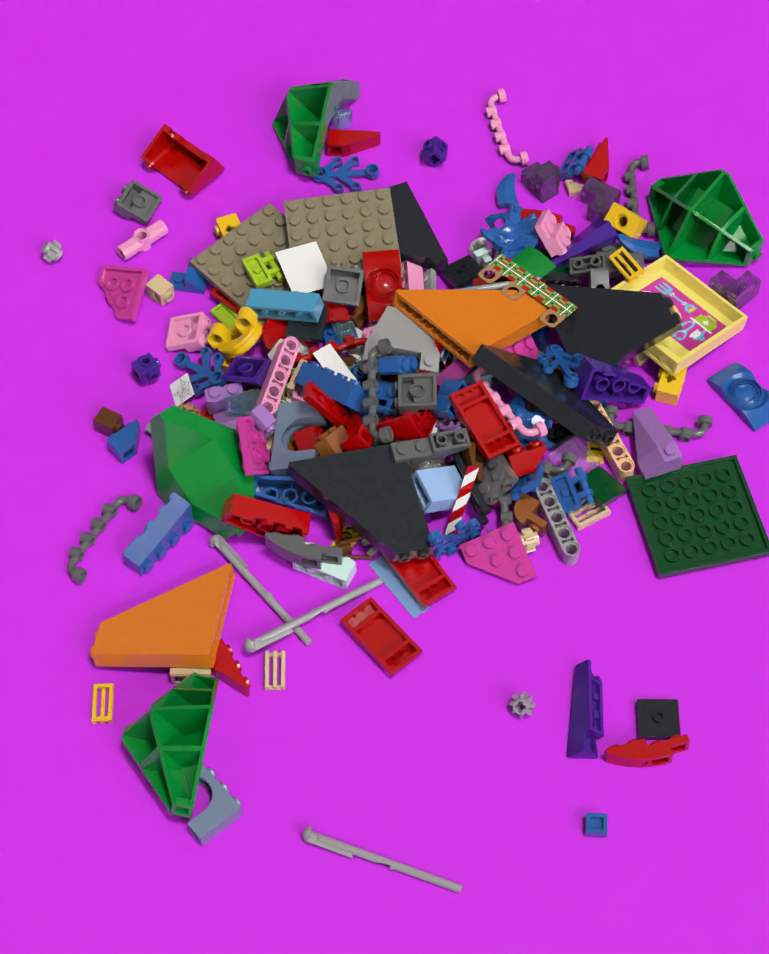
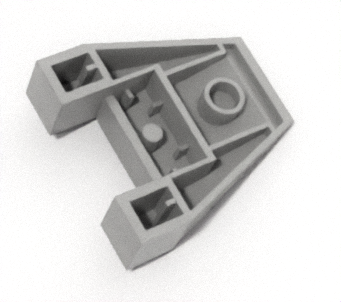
M387 306L365 343L360 370H363L362 365L368 362L371 349L378 345L379 340L388 338L392 345V352L388 354L415 356L418 359L417 373L427 370L428 373L438 374L440 354L434 343V338L396 307ZM380 352L376 355V363H377V365H378V358L381 357V356H383Z

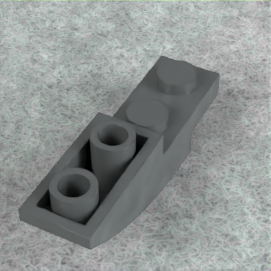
M643 252L629 253L644 270ZM605 253L569 258L571 276L589 278L591 268H609V278L624 277ZM620 254L634 272L638 271L624 254ZM615 257L614 259L627 274L630 273L619 259Z
M466 428L431 433L427 438L390 443L389 448L394 464L403 462L417 464L460 452L471 447Z
M265 532L266 546L288 561L320 570L322 563L342 565V548L319 546L314 543L305 544V537L296 534L284 535L278 532Z

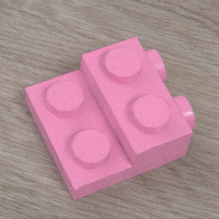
M549 209L542 211L534 228L550 256H562L567 252L566 247L571 244V231L569 227L565 226L564 222L557 224L556 217L551 214Z
M204 312L171 317L166 341L167 350L173 351L184 348L188 352L201 350L208 344L207 332L208 329H211V320Z

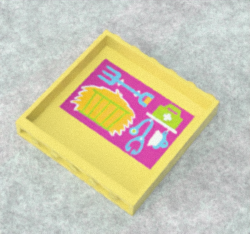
M664 255L645 267V274L639 275V278L637 280L634 279L632 284L624 280L611 288L616 290L662 293L672 299L674 303L672 307L680 315L683 329L643 351L644 354L672 376H675L742 331L748 316L668 255Z

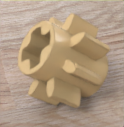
M530 528L521 529L520 537L527 553L536 551L535 547L540 545L537 531L533 532Z

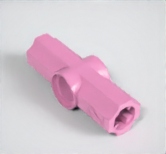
M162 220L156 221L147 228H139L134 232L133 237L116 247L117 252L123 260H127L139 251H147L151 248L153 242L169 233L168 228Z

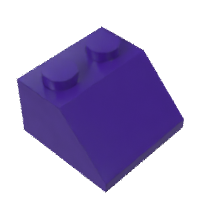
M236 355L221 378L228 383H241L242 386L262 388L271 365L270 358Z

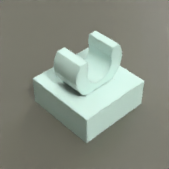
M487 245L474 251L473 259L485 268L492 262V249Z

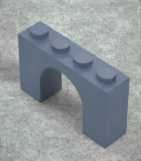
M306 401L280 403L278 405V411L275 413L277 422L276 428L273 431L274 441L271 445L272 456L268 464L269 470L274 476L290 477L286 472L289 462L320 457L315 449L288 450V443L293 433L311 426H326L327 418Z
M202 764L198 785L206 787L212 793V800L203 812L187 824L189 832L201 846H204L242 816V804L235 796L233 798L228 793L229 789L223 782L219 783L216 780L214 771Z

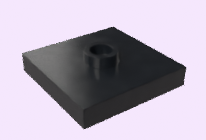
M467 255L448 264V270L439 271V275L455 289H460L472 284L473 279L478 278V273L484 268L470 255Z
M323 307L318 323L289 320L286 338L292 336L297 340L322 343L329 308Z
M637 699L638 740L643 738L645 740H668L677 734L681 736L678 699Z

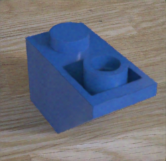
M136 419L126 424L123 429L113 433L106 440L109 451L121 464H124L138 453L141 435L139 421Z

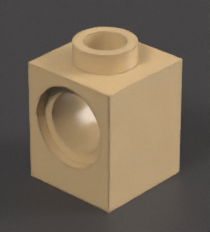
M159 274L146 283L147 296L162 307L167 302L172 301L175 296L173 284Z

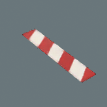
M477 466L467 467L444 535L457 533L454 526L463 516L479 469Z

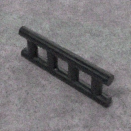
M459 452L451 454L454 460L450 461L449 465H455L463 480L467 467ZM474 481L469 502L481 524L486 525L489 523L486 515L491 510Z

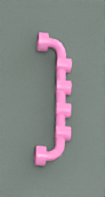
M504 88L498 89L497 93L488 99V107L485 108L487 118L492 117V120H490L491 129L497 131L494 133L496 143H501L498 146L500 155H505L507 160L512 163H521L522 166L528 165L527 151L519 152V156H513L497 108L494 105V102L497 100L500 103L506 102L507 97Z
M478 365V368L473 373L474 381L476 383L479 381L483 382L503 416L508 419L507 422L513 431L517 429L522 435L530 437L537 436L541 438L547 435V427L542 421L533 424L532 429H528L523 425L521 418L515 416L510 406L502 402L498 392H494L490 388L488 381L481 378V374L487 376L490 373Z

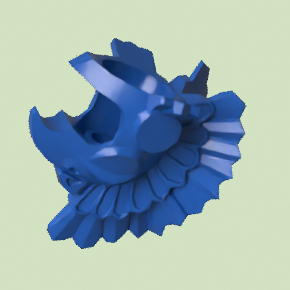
M510 204L508 212L487 216L485 221L491 229H480L481 235L492 243L494 249L500 250V255L503 254L510 260L528 246L535 248L540 239L534 228L539 219L536 218V213H531L528 218L521 220L520 213L523 207L518 204ZM498 219H503L504 226L497 228L494 222Z
M519 394L513 397L509 406L512 413L521 418L526 428L532 429L533 424L542 421L547 429H552V417L538 407L535 408L534 413L528 412L525 409L526 402L523 400V397ZM517 429L513 431L522 447L529 445V442L533 440H544L547 448H552L554 444L547 440L546 435L538 438L537 436L522 435Z

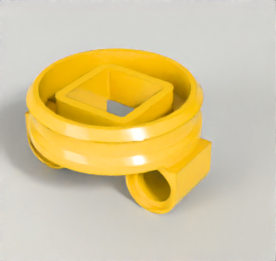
M241 307L235 324L228 329L222 323H214L211 326L207 341L214 349L218 348L221 353H224L226 358L234 359L236 355L241 356L258 341L263 331V325L261 322H258V315L253 309Z

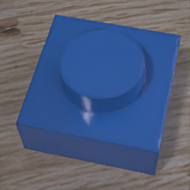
M586 812L585 836L607 837L608 814Z

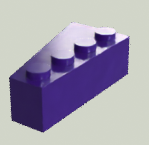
M584 355L577 370L579 377L578 386L572 388L580 400L645 403L651 389L641 375Z

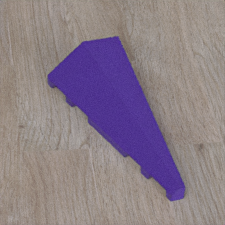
M597 219L571 240V244L566 247L567 252L564 255H556L549 258V260L556 265L555 270L569 265V258L585 256V254L616 243L618 234L609 221Z

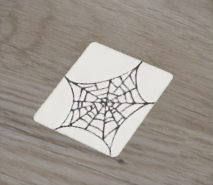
M188 373L170 384L176 406H179L181 402L183 403L194 395Z

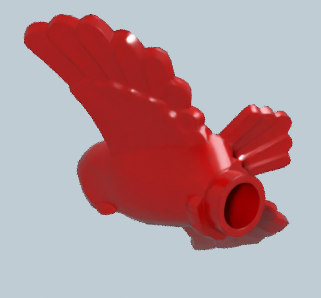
M323 302L324 307L329 308L327 323L350 321L348 309L344 305ZM266 318V322L263 324L262 340L265 342L268 350L272 349L279 339L286 338L289 320ZM299 340L305 346H312L317 343Z

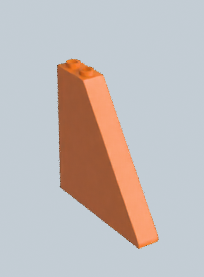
M396 290L393 300L394 307L431 337L437 338V342L469 368L477 365L471 359L481 344L503 350L546 326L540 320V317L549 310L547 306L528 292H525L516 300H511L502 293V290ZM507 290V293L511 296H516L519 290ZM551 314L546 316L545 319L547 322H549Z
M226 564L100 622L99 629L95 632L94 646L90 648V656L93 658L95 665L102 667L213 668L235 581L232 564Z

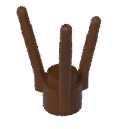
M361 535L335 542L336 547L343 549V557L373 560V556L349 555L350 552H353L351 543L364 539Z

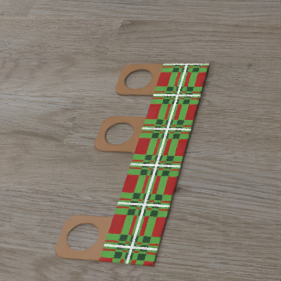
M503 254L478 273V276L487 283H493L502 275L511 280L512 282L502 289V293L511 300H516L525 292H528L550 309L540 317V320L551 328L556 327L578 308ZM491 270L495 273V277L487 279L483 275L484 272ZM516 287L519 293L516 296H511L507 293V289ZM554 314L557 316V321L555 323H548L545 319L546 316Z

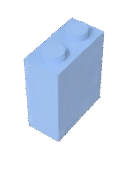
M455 465L416 470L412 478L424 513L453 509L463 482Z

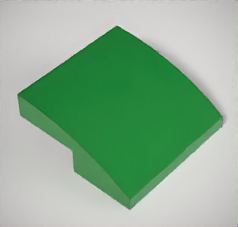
M528 246L511 259V261L534 277H540V281L556 268V265L532 246Z

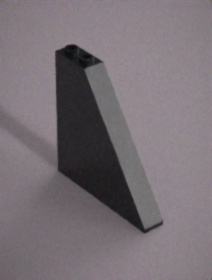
M407 181L391 186L390 193L401 263L406 260L422 268L447 271L448 259Z
M546 284L578 307L555 327L566 352L571 355L579 353L617 367L683 329L681 325L682 319L672 307L674 306L672 299L662 293ZM551 314L550 318L552 322L555 323L557 321V316Z
M481 344L471 359L584 441L609 446L619 432L589 400H580L572 388L563 385L564 373L558 367L553 370V373H545L542 371L543 364H539L537 359Z
M390 444L289 462L286 472L292 479L392 562H407L411 558L416 557L423 559L431 554L434 546H431L426 539L430 532L408 463L394 464L389 448Z

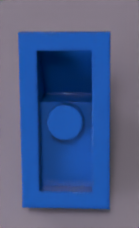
M188 266L186 273L172 271L169 282L173 284L174 291L204 295L208 281L194 268Z

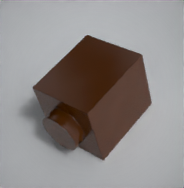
M102 407L93 419L95 431L108 437L124 428L122 415L105 407Z

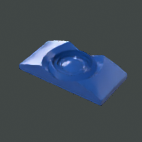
M735 362L707 379V383L753 432L769 424V391L757 382L752 372L746 367Z

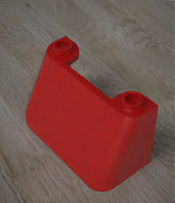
M165 123L141 155V158L146 161L144 163L145 166L151 170L153 168L157 169L182 187L181 191L187 196L197 194L221 174L225 168L215 158L197 148L180 134L174 132Z
M425 370L418 373H428V371ZM398 379L393 380V381H390V382H392V383L398 382ZM430 409L418 410V412L414 413L409 410L404 412L403 415L386 416L383 422L379 420L376 429L379 432L380 428L389 426L393 431V440L395 441L427 438L432 433L437 417Z

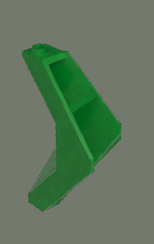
M343 79L289 88L272 125L297 174L316 178L328 124L337 107L359 98V82Z
M723 169L663 177L651 185L648 202L663 255H668L674 261L747 267L754 260L757 261L761 257L764 239L731 175Z
M175 405L170 406L152 418L150 425L157 489L162 501L167 505L171 500L169 496L172 492H175L191 504L194 521L226 539L234 534L237 537L243 534L244 530L221 521L224 501L235 493L254 498V475L246 476L243 470V456L239 448L240 437L237 430Z
M196 672L191 673L151 704V708L139 719L124 728L121 740L168 812L172 815L188 818L192 817L219 678L199 675Z

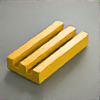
M623 246L608 257L630 284L633 283L634 279L637 280L639 275L645 274L644 270ZM621 252L627 257V259L633 264V266L638 271L634 272V270L628 265V263L621 257ZM615 257H617L619 261L626 267V269L632 274L631 276H629L625 272V270L618 264V262L614 259Z
M114 683L93 684L92 724L97 722L105 724V722L113 723ZM106 688H109L108 716H105ZM98 689H102L100 716H97Z

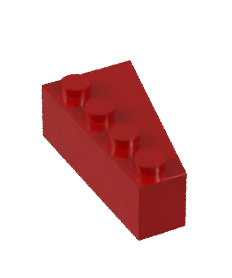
M234 493L224 501L221 521L265 539V532H278L284 535L296 534L306 537L309 534L311 514Z

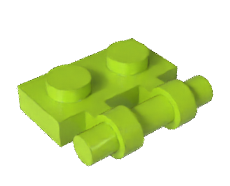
M270 251L264 252L263 258L257 253L242 259V265L256 289L272 285L273 277L277 278L279 282L285 280L282 268L278 267L277 260L274 255H271Z

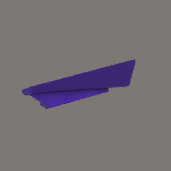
M589 659L577 664L575 669L566 752L567 758H598L596 739L604 737L602 680L599 675L594 676L592 673V662Z

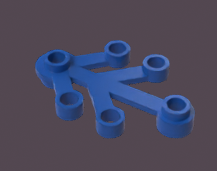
M351 156L344 165L341 157H334L332 162L326 167L320 166L316 178L312 177V179L317 183H326L333 188L335 194H342L344 186L331 178H337L351 187V192L361 191V184L349 177L367 176L369 179L374 180L379 176V166L372 163L368 164L363 170H349L360 165L358 156Z
M556 344L546 347L545 354H538L537 362L543 364V372L553 373V370L559 366L564 373L563 385L569 388L578 386V374L572 372L570 368L578 370L583 357L582 354H568Z
M203 347L200 351L203 367L190 361V357L184 352L178 353L174 358V363L179 368H189L197 372V374L189 377L191 385L205 378L210 379L192 386L196 396L202 395L207 388L212 386L223 387L227 383L221 378L224 374L222 364L225 361V357L221 353L213 355V351L209 347ZM211 357H212V361L215 363V371H214V372L211 371V366H210V358H211Z
M476 518L471 519L468 523L460 520L454 526L457 533L443 535L440 530H435L426 539L431 546L435 547L432 553L436 558L442 557L445 553L448 556H452L458 551V546L466 541L480 537L482 529L479 527L480 523Z

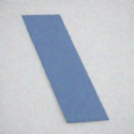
M383 555L369 564L413 618L431 608L430 605L423 608L410 595L403 581L391 570Z

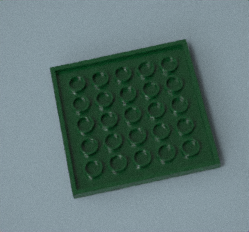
M737 455L683 465L680 469L646 480L642 474L626 477L625 482L659 579L769 556V539Z

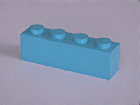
M251 288L245 307L253 309L258 315L257 318L318 323L324 303L320 294L314 292L304 293Z

